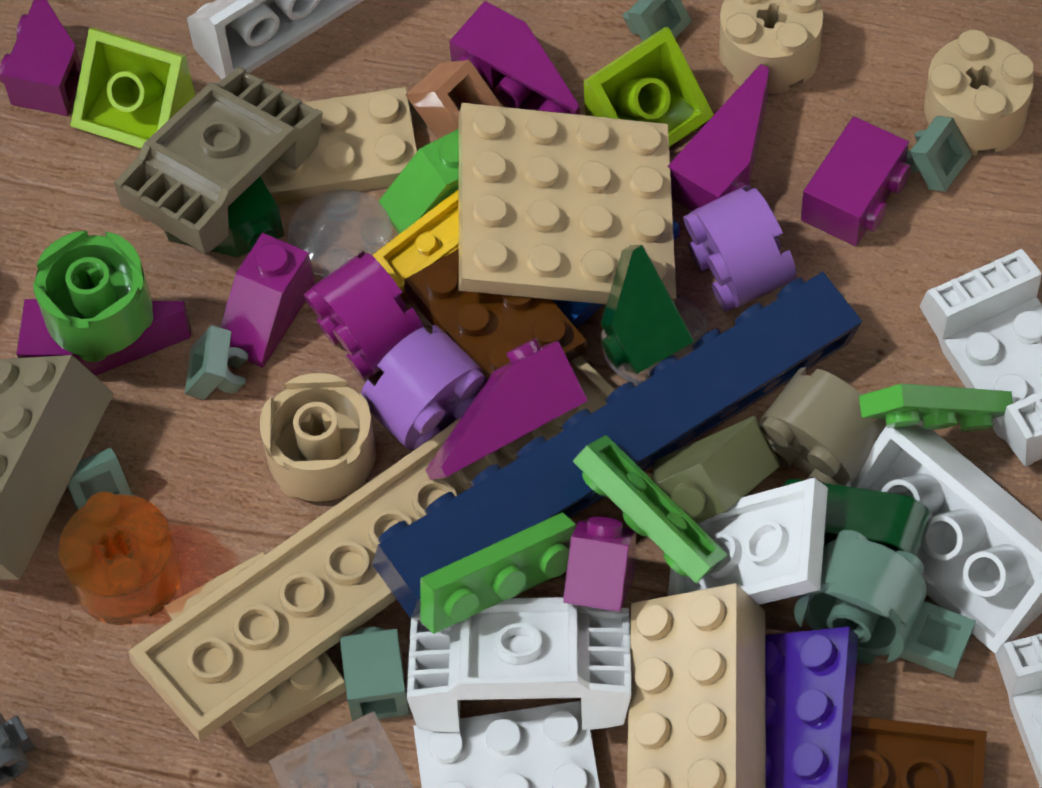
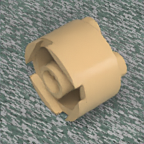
M724 0L720 12L719 59L723 68L725 66L733 75V81L741 86L760 64L769 68L768 94H779L789 91L790 85L802 79L804 83L812 77L818 67L821 50L823 10L819 0Z
M979 30L964 31L958 39L943 46L930 63L924 99V113L928 127L936 116L952 117L972 155H978V150L995 148L994 153L1010 147L1020 137L1025 127L1034 82L1033 62L1028 56L1022 54L1016 47L1004 40L987 36Z
M310 373L295 377L284 384L285 389L277 394L273 400L270 396L261 412L260 433L270 472L280 486L281 491L291 498H300L308 501H330L345 495L350 496L366 484V479L371 473L376 459V442L367 400L361 393L359 395L354 389L349 387L346 380L336 375Z

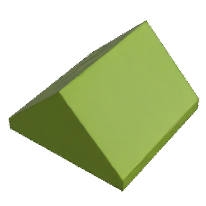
M89 28L70 126L142 149L143 144L195 97L186 55L98 28Z
M669 27L662 28L584 80L585 116L668 124L669 147L714 116Z

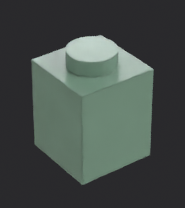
M367 627L357 630L353 635L340 637L346 694L352 723L409 715L397 629L384 630L379 627Z

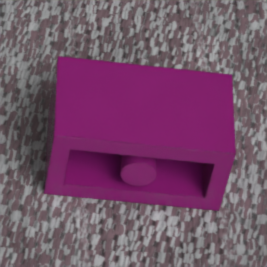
M853 116L803 191L801 221L856 247L867 230L874 232L879 227L887 209L885 201L891 192L899 194L904 188L912 166L906 163L909 141Z

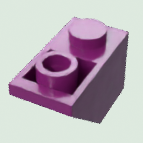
M34 0L28 14H23L19 20L17 40L11 54H5L2 59L0 81L5 85L11 105L68 116L76 98L82 68L75 44L48 1Z

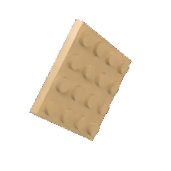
M469 103L461 104L458 115L459 291L607 304L622 250L630 245H643L673 303H675L676 279L670 168L667 167L670 164L668 124Z

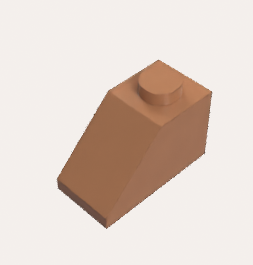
M470 60L439 63L406 94V97L429 129L438 138L458 129V115L462 103L503 107Z

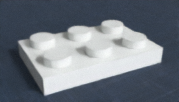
M811 478L742 497L727 511L698 523L697 525L728 555L713 571L697 583L690 577H684L671 568L668 596L737 583L757 604L761 605L820 590L828 488L816 478Z
M581 701L461 718L460 732L429 731L418 729L417 725L413 726L422 788H600L590 730H582Z

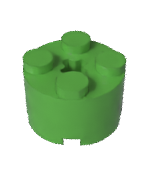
M78 231L59 238L41 254L37 263L38 271L35 282L33 281L34 293L50 336L63 349L79 355L88 362L101 361L107 355L119 352L130 346L153 321L151 294L140 257L135 248L126 239L110 232H105L106 236H89L87 231Z

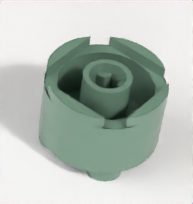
M840 531L835 540L823 546L820 590L799 596L794 608L795 619L800 627L805 620L813 630L849 626L858 635L856 663L872 664L875 656L889 655L887 663L894 661L901 656L926 598L927 587L921 575L924 565L912 553L905 551L895 552L883 545L868 541L864 535L857 531Z

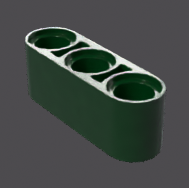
M789 479L785 481L782 486L790 485L804 480ZM822 483L828 488L824 545L835 540L840 531L853 530L864 535L868 541L883 545L895 552L905 551L917 556L932 521V513L923 503L901 494Z

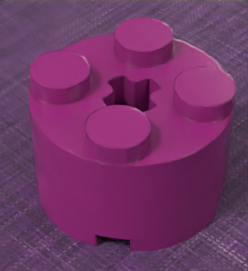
M364 251L352 257L303 294L307 303L319 317L316 319V322L334 346L339 342L348 352L345 355L348 362L363 381L381 371L377 365L393 347L414 331L424 327L413 307L407 310L405 303L399 296L403 292L392 277L370 253L365 254Z

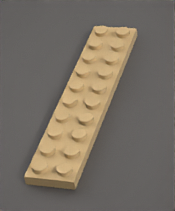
M579 356L570 361L569 364L588 399L587 402L447 477L430 480L425 470L460 421L458 419L128 651L130 662L201 742L339 642L340 637L349 635L397 600L372 565L379 544L378 538L382 533L400 521L406 520L410 525L426 515L425 509L443 494L453 492L455 496H458L471 488V481L487 467L499 464L503 468L518 459L516 456L518 451L533 439L544 436L546 440H549L562 432V425L577 412L587 408L593 413L607 404L605 402L606 398L615 389Z

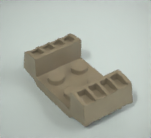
M239 66L220 82H210L143 144L138 157L114 182L121 206L157 225L162 230L171 233L181 241L197 248L200 252L207 254L229 236L228 206L277 159L294 169H298L310 156L319 143L323 112L304 104L302 100L295 99L284 93L282 89L273 87L264 82V79L253 76L246 72V69Z

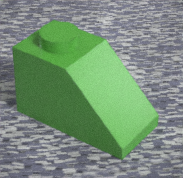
M457 129L420 148L378 201L380 209L398 234L402 233L459 189V130Z

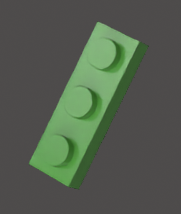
M898 384L859 396L861 417L885 419L886 427L888 428L907 427L923 421V427L926 430L949 428L959 423L960 431L962 432L992 428L994 426L993 418L1004 416L1006 406L1013 403L1011 391L916 384Z
M607 435L588 444L573 460L583 471L582 477L586 484L596 493L608 496L623 511V518L629 527L642 536H648L664 551L663 555L667 564L678 574L690 577L697 583L713 571L728 555Z
M562 512L421 577V622L435 634L456 623L463 622L502 601L509 600L542 582L560 576L567 571L570 541L576 524Z

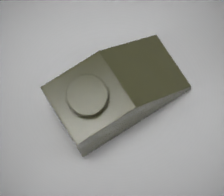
M754 415L655 460L651 479L698 524L727 511L779 467L780 462Z

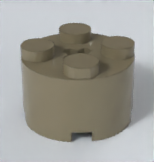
M806 367L796 372L762 416L759 425L780 462L779 467L789 469L793 464L810 475L808 479L816 478L821 483L850 487L865 465L873 444L886 427L885 419L873 421L872 418H862L859 396L862 394L844 380L817 368L811 376H807Z

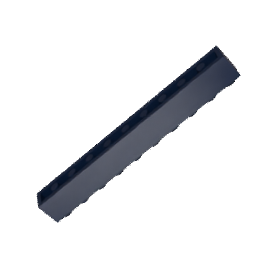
M824 272L819 273L806 282L802 277H799L782 288L776 296L777 300L763 307L761 303H756L746 309L736 318L734 322L736 325L721 333L719 329H714L706 333L693 345V351L683 358L678 359L676 355H671L662 360L650 371V378L637 386L631 381L621 385L606 398L605 402L607 404L593 413L587 408L577 412L562 425V432L549 440H546L544 436L533 439L516 454L518 459L503 468L499 464L487 467L471 481L472 487L458 496H455L453 492H448L438 497L425 509L426 515L409 525L406 520H403L388 528L378 538L379 544L372 565L412 619L421 613V577L562 512L571 519L605 498L606 496L596 493L586 484L582 477L583 471L573 462L588 444L607 435L634 463L646 472L654 467L655 460L686 447L788 383L800 368L806 367L807 371L847 346L863 321Z

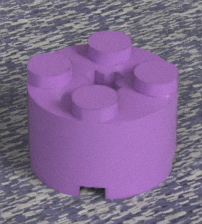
M750 184L707 203L683 217L685 226L693 240L688 243L690 253L700 271L708 268L712 271L716 282L712 283V288L720 306L725 312L733 308H739L796 279V268L790 250L780 254L782 248L778 236L783 234L761 193L756 188L751 189Z
M433 325L432 334L423 327L414 331L393 347L377 365L384 374L375 386L367 379L361 394L367 400L370 413L408 450H415L464 415L485 381V376L481 373L484 370L439 326Z

